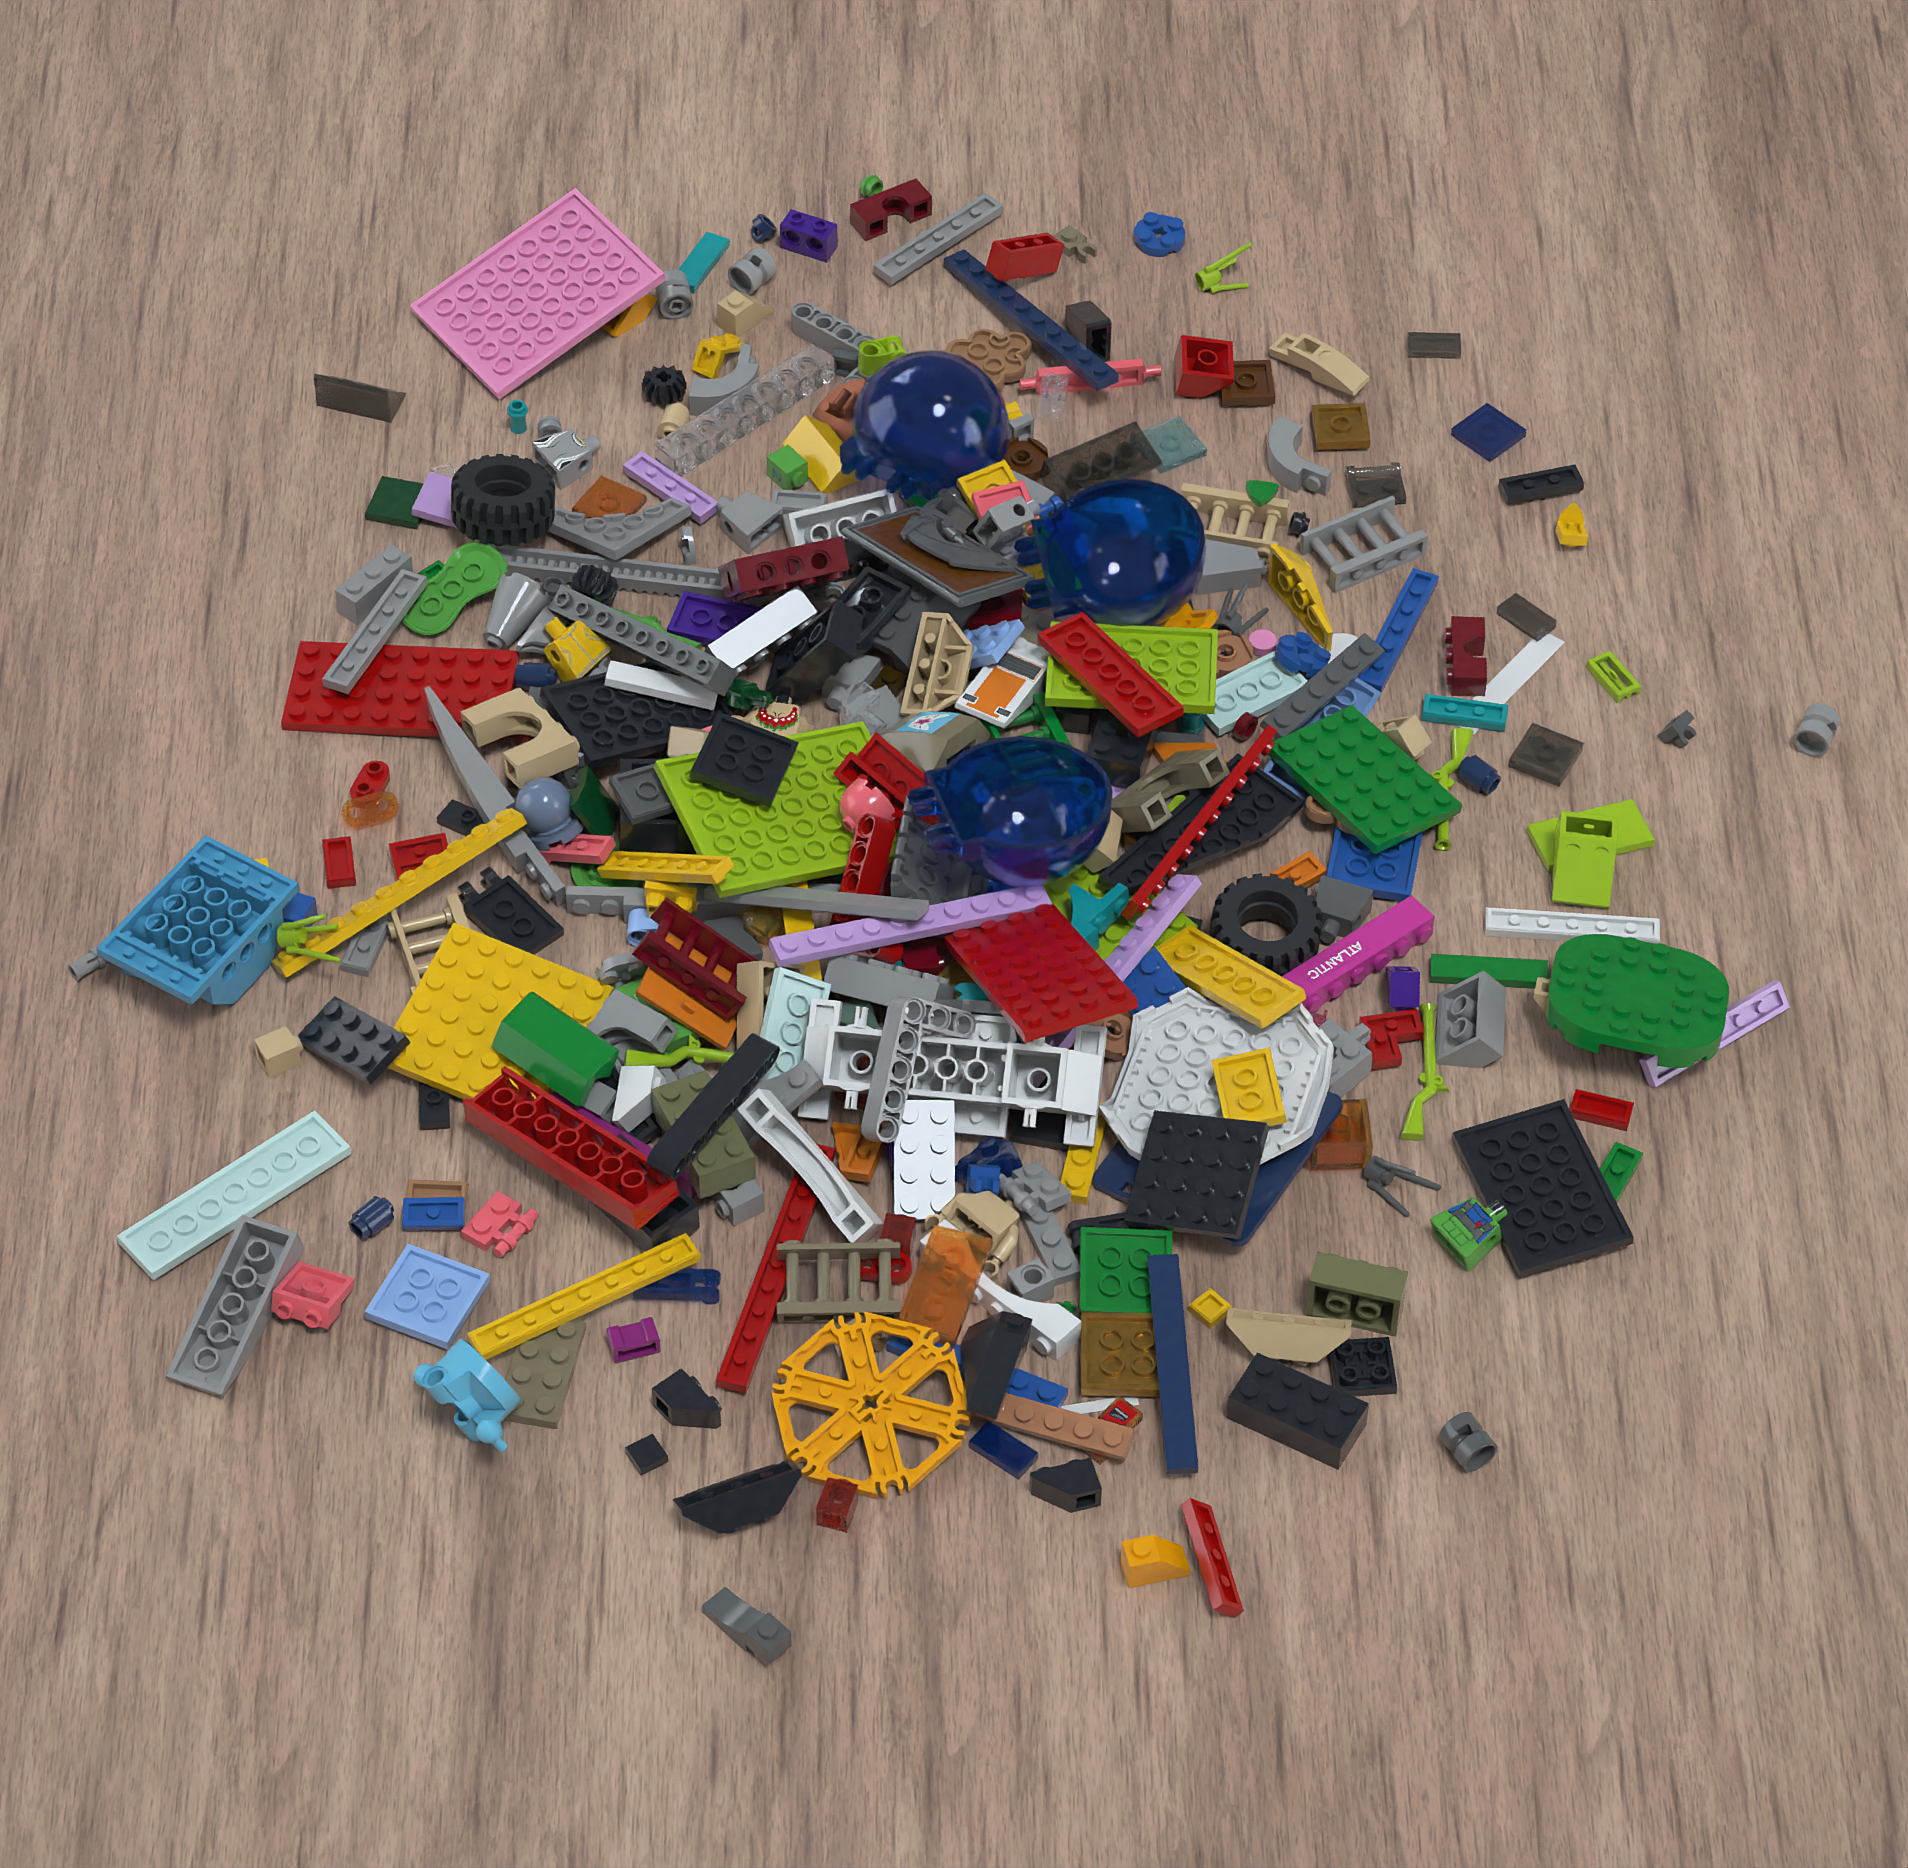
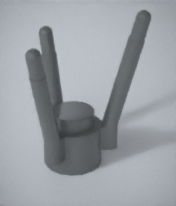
M1244 583L1230 610L1227 612L1234 592L1232 588L1228 590L1214 627L1218 631H1232V635L1240 638V634L1243 635L1249 627L1268 613L1269 609L1265 607L1242 625V617L1236 610L1249 586L1248 583Z
M1376 1155L1368 1161L1364 1170V1176L1370 1179L1367 1186L1380 1193L1405 1217L1409 1216V1212L1381 1186L1382 1184L1388 1185L1394 1176L1397 1175L1436 1190L1441 1189V1185L1416 1176L1415 1170L1385 1161Z

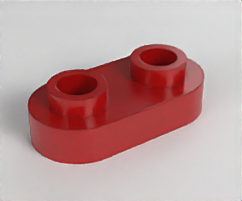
M375 760L366 763L362 767L350 788L351 803L356 808L369 809L378 803L390 781V771L386 763Z
M900 1252V1259H891V1283L901 1284L906 1282L912 1274V1261L909 1256ZM860 1259V1279L879 1282V1259Z

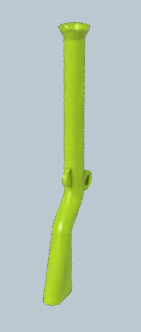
M1455 728L1451 731L1452 760L1443 765L1439 770L1429 774L1448 792L1449 788L1454 786V780L1448 778V775L1458 769L1465 757L1474 733L1470 728ZM1449 819L1438 823V840L1435 843V848L1439 851H1447L1452 847V843L1449 841Z
M1424 1003L1419 1007L1423 1019L1425 1073L1420 1074L1419 1081L1425 1084V1088L1418 1092L1411 1100L1400 1138L1403 1140L1420 1141L1424 1138L1423 1104L1433 1097L1436 1092H1449V1088L1443 1084V1078L1437 1075L1434 1012L1437 1007L1433 1003Z
M689 1034L688 1046H682L669 1055L626 1049L624 1066L671 1067L686 1057L693 1058V1061L697 1064L703 1063L704 1060L726 1063L734 1053L700 1048V1042Z

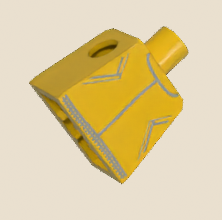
M554 617L544 626L554 639L544 648V653L554 669L557 670V674L562 682L583 677L612 650L604 640L580 620L566 628L557 617Z

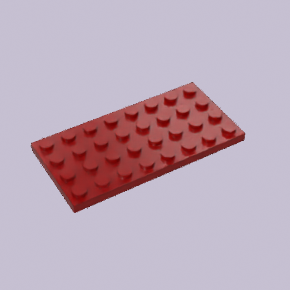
M300 641L281 720L282 730L440 737L427 705L424 688L430 686L463 730L461 711L514 690L516 666L519 665L520 654L515 650L383 645L349 694L324 687L322 678L348 643Z
M1053 903L1052 905H1038L1035 907V911L1025 914L1022 912L1012 913L1008 915V919L999 922L994 920L985 921L978 927L959 929L954 931L953 934L944 936L946 948L1025 1043L1138 1008L1137 997Z

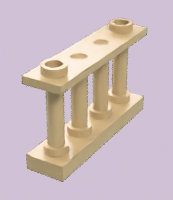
M1183 483L1180 509L1186 511L1182 526L1171 524L1169 547L1186 550V537H1197L1256 548L1259 559H1264L1265 563H1269L1270 545L1278 544V542L1272 541L1276 525L1286 527L1288 521L1289 500L1273 498L1266 505L1258 507L1251 501L1247 493ZM1196 512L1212 514L1208 530L1192 528ZM1223 516L1239 519L1235 535L1219 532ZM1249 521L1266 523L1262 539L1246 537Z
M457 893L446 896L447 908H443V912L400 922L396 909L390 911L391 922L387 923V929L390 939H396L412 983V986L409 987L411 996L421 980L420 976L424 975L431 963L429 961L415 965L412 954L439 948L447 934L408 943L404 933L443 923L447 925L457 923L470 929Z

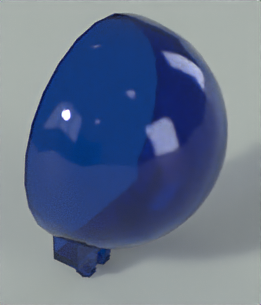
M920 350L894 358L872 374L857 396L850 418V437L840 446L841 471L843 474L849 475L856 469L854 476L860 481H863L869 475L887 482L885 489L891 494H894L895 491L901 488L899 495L905 500H908L913 494L931 500L941 489L957 486L958 478L1000 462L1006 455L1010 443V423L1004 398L994 381L978 365L962 356L946 351Z
M1138 479L1105 481L1085 488L1067 499L1051 516L1031 520L1034 535L1024 537L1023 539L1020 538L1015 541L1014 549L1021 553L1018 554L1017 558L1021 566L1041 563L1044 578L1025 583L1024 587L1025 592L1031 595L1027 601L1031 609L1051 606L1054 618L1070 614L1075 616L1084 612L1094 623L1116 626H1158L1176 615L1188 603L1198 587L1206 561L1204 525L1197 510L1183 495L1168 486L1149 480Z
M1015 736L979 743L960 753L946 767L924 771V786L909 791L907 798L910 804H913L912 809L916 816L936 814L939 819V824L929 826L924 832L927 840L931 842L929 845L933 853L940 854L941 852L954 851L958 862L963 861L976 873L993 882L1015 887H1035L1057 882L1077 871L1092 857L1110 823L1113 791L1108 775L1099 763L1083 751L1068 744L1046 738Z

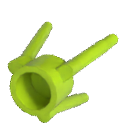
M1249 242L1215 263L1195 272V279L1201 291L1209 289L1211 294L1223 290L1249 287V283L1218 285V283L1222 281L1220 271L1236 263L1237 259L1234 257L1250 248L1252 244Z
M325 914L282 923L278 927L277 941L281 948H286L287 954L297 953L335 963L341 961L339 957L300 948L301 944L306 943L308 933L324 932L339 928L338 924L303 927L326 919Z

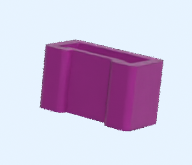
M652 1317L641 1319L637 1323L621 1327L616 1325L606 1329L607 1342L614 1363H621L661 1352L660 1338Z

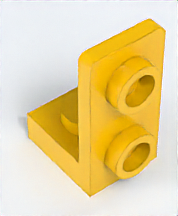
M731 333L702 339L699 342L691 369L711 379H717L725 354L740 351L741 344L745 343L739 341L740 338Z

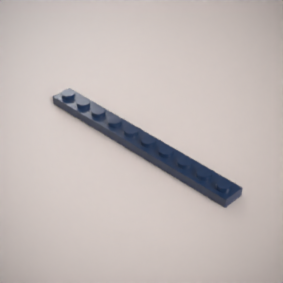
M965 249L944 258V267L1096 391L1119 382L1118 372L1010 285L995 279L994 275L985 269L986 266Z

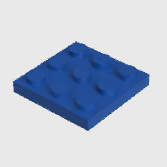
M1336 826L1326 876L1374 890L1373 897L1403 901L1412 895L1423 831L1375 854L1355 835L1345 833Z

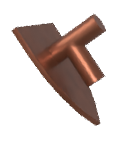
M866 378L850 380L839 385L827 394L813 412L815 417L821 422L828 424L846 443L854 435L863 418L867 400Z

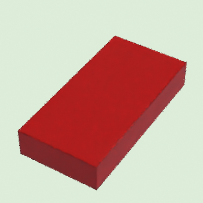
M351 836L322 839L328 889L357 886Z
M1576 1089L1570 1111L1576 1120L1627 1131L1634 1102Z

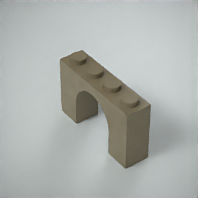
M1218 748L1178 751L1105 805L1123 819L1121 833L1153 831L1172 817L1164 799L1188 789L1210 788L1230 774Z

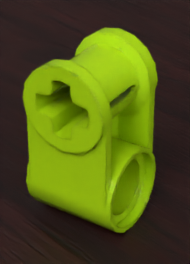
M897 335L866 340L859 345L858 370L867 376L900 370L909 364L910 354L903 349L902 340Z

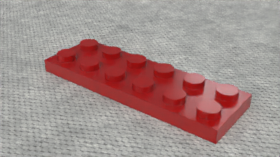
M1084 612L1037 633V642L1135 736L1140 737L1183 715L1184 707Z

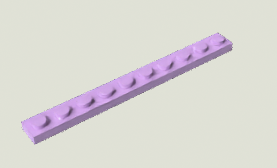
M1176 874L1172 877L1165 889L1152 901V905L1136 921L1135 926L1121 939L1113 953L1104 960L1122 981L1127 978L1202 885L1197 876ZM1076 1027L1046 1036L1045 1043L1052 1047L1069 1049L1075 1042ZM1039 1073L1034 1077V1087L1038 1088L1047 1077L1045 1073Z
M1042 883L929 905V911L917 921L871 917L770 938L768 946L778 967H784L954 932L959 929L978 927L981 923L989 920L999 922L1008 919V915L1012 913L1022 912L1025 914L1035 911V907L1038 905H1052Z

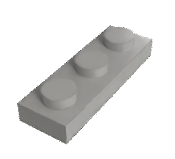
M1038 1206L1037 1213L1032 1216L1026 1211H1020V1219L1041 1262L1045 1267H1050L1055 1275L1056 1283L1054 1286L1080 1279V1265L1053 1211L1045 1212L1040 1206Z

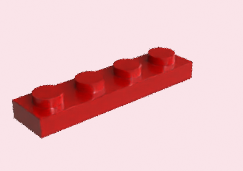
M1189 1498L1181 1506L1185 1515V1524L1193 1541L1192 1547L1201 1567V1576L1209 1593L1210 1605L1213 1610L1235 1618L1244 1610L1212 1507Z

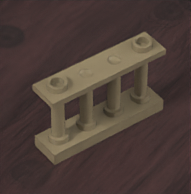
M879 1239L875 1243L802 1244L797 1240H788L783 1242V1244H777V1260H786L787 1299L784 1302H777L778 1324L828 1323L833 1318L834 1323H838L839 1316H843L844 1323H848L855 1318V1312H859L864 1317L863 1311L901 1320V1300H895L891 1297V1259H900V1242H894L891 1239ZM848 1259V1298L845 1301H833L830 1299L829 1260ZM860 1259H879V1298L876 1301H864L861 1298ZM799 1260H817V1299L814 1302H802L799 1299Z

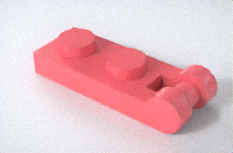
M578 834L565 844L559 840L548 844L550 850L539 852L548 864L552 861L604 864L616 843L612 836Z

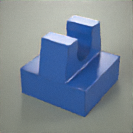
M968 1164L965 1193L976 1194L988 1190L998 1196L1000 1167L997 1165Z

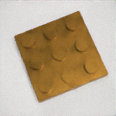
M1081 1312V1396L1159 1397L1152 1313Z

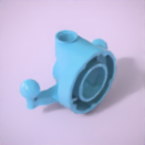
M459 1339L434 1366L421 1364L415 1369L413 1375L415 1383L419 1387L425 1388L437 1403H451L456 1409L454 1422L469 1440L491 1444L499 1452L506 1450L507 1444L503 1440L501 1422L522 1401L505 1379L473 1347L463 1339Z

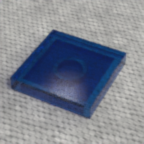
M1486 403L1452 427L1451 436L1491 462L1526 437L1527 430L1489 403Z

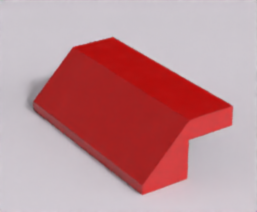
M877 732L874 733L859 754L850 751L833 773L847 786H850L856 779L860 778L868 781L865 786L873 790L877 787L888 798L895 809L892 817H897L894 824L898 830L900 829L906 796L914 798L919 796L931 805V810L919 818L936 831L947 823L962 804Z

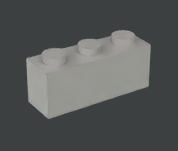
M391 544L335 590L337 612L356 625L362 623L402 569L413 572L412 557Z

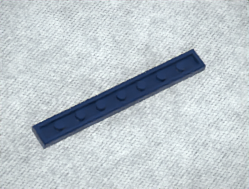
M1178 1254L1148 1255L1147 1265L1166 1475L1198 1473L1199 1467Z

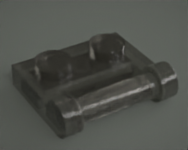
M1391 462L1387 466L1355 468L1353 465L1345 467V478L1352 508H1363L1392 495L1395 497V505L1406 504V492L1399 462ZM1391 476V478L1389 479H1376L1364 481L1356 480L1359 478Z

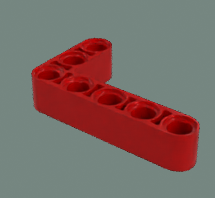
M865 813L859 819L839 892L878 895L895 837L896 828L892 821L871 813ZM833 913L830 926L871 917ZM901 942L850 954L888 964H895L902 956L903 944Z

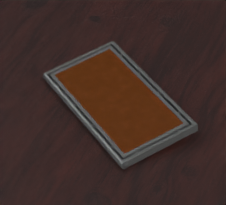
M918 505L844 527L841 532L847 539L959 608L1034 584V576L966 534H962V538L972 542V547L986 548L1013 564L1015 571H988L951 566L948 561L925 551L909 539L904 540L900 533L911 515L920 516L918 511L921 507Z

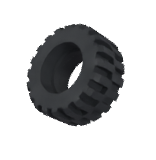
M496 454V456L491 457L485 455L481 456L478 460H470L467 465H462L454 474L451 483V519L457 529L462 534L466 533L469 539L473 541L477 539L480 543L486 545L491 543L501 547L502 545L517 546L518 543L523 542L526 544L531 542L533 538H540L552 526L555 517V482L548 470H545L539 463L535 464L532 459L526 457L522 459L518 455L512 454L511 456Z
M1262 873L1253 874L1252 878L1249 879L1247 876L1237 879L1236 885L1230 883L1224 888V893L1218 895L1212 910L1209 936L1282 977L1318 954L1322 931L1321 909L1317 907L1318 902L1311 894L1307 895L1308 890L1301 884L1295 885L1294 880L1288 877L1285 879L1278 878V874L1270 873V876H1262ZM1254 919H1271L1281 923L1291 934L1280 940L1263 941L1248 935L1241 928V925Z

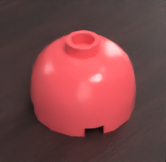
M856 779L847 787L840 799L842 824L851 833L856 831L858 821L865 813L874 814L893 823L897 819V817H892L895 809L888 798L877 787L873 790L866 787L865 785L868 781L865 779Z

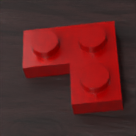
M1417 1009L1361 1016L1359 1018V1024L1363 1023L1371 1030V1038L1365 1046L1372 1052V1069L1401 1066L1402 1055L1398 1042L1423 1039L1424 1030Z

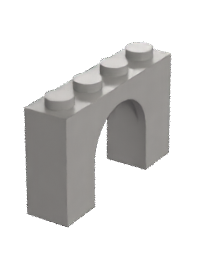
M616 989L605 999L596 1017L586 1027L611 1045L621 1040L632 1039L645 1044L663 1054L679 1030L666 1016ZM595 1079L586 1104L582 1107L614 1125L612 1119L617 1091Z

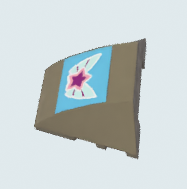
M927 711L910 714L880 733L881 736L919 768L924 770L932 779L946 770V760L962 748L969 746L975 749L990 739V733L979 719L953 712Z

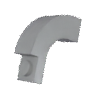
M741 344L738 364L730 374L717 379L692 378L689 394L690 415H722L742 407L751 400L759 387V364H756V356H752L751 345Z
M1279 416L1269 433L1267 462L1270 472L1281 485L1290 491L1297 493L1301 487L1326 496L1331 486L1332 470L1309 462L1296 453L1302 444L1303 425Z

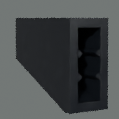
M1091 300L1066 305L1065 326L1069 334L1104 362L1110 361L1112 328L1110 318Z

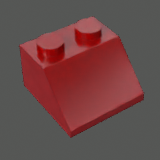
M1181 335L1174 356L1176 395L1203 398L1234 383L1233 341Z

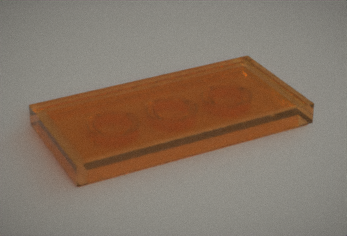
M934 1225L898 1320L933 1328V1333L938 1332L940 1340L936 1343L944 1345L948 1342L951 1347L955 1348L991 1251L992 1239Z

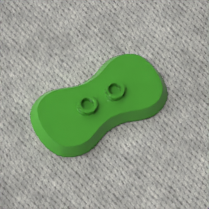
M471 542L460 546L450 555L444 567L435 576L427 580L426 587L403 617L402 622L411 630L422 635L433 636L445 631L468 602L497 588L503 573L508 572L506 560L490 545Z

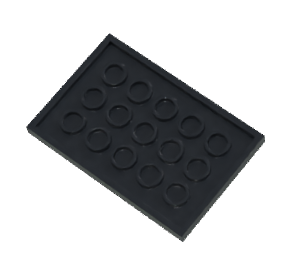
M653 662L634 665L680 676ZM607 672L541 687L540 697L556 721L561 723L569 735L577 739L580 746L579 752L584 754V762L590 769L620 762V759H633L666 751L670 726L703 729L713 725L719 712L729 716L734 715L720 694L717 696L714 710L605 686Z
M1565 1099L1452 1132V1140L1485 1208L1498 1200L1507 1210L1508 1215L1498 1221L1501 1230V1241L1519 1278L1633 1244L1634 1236Z

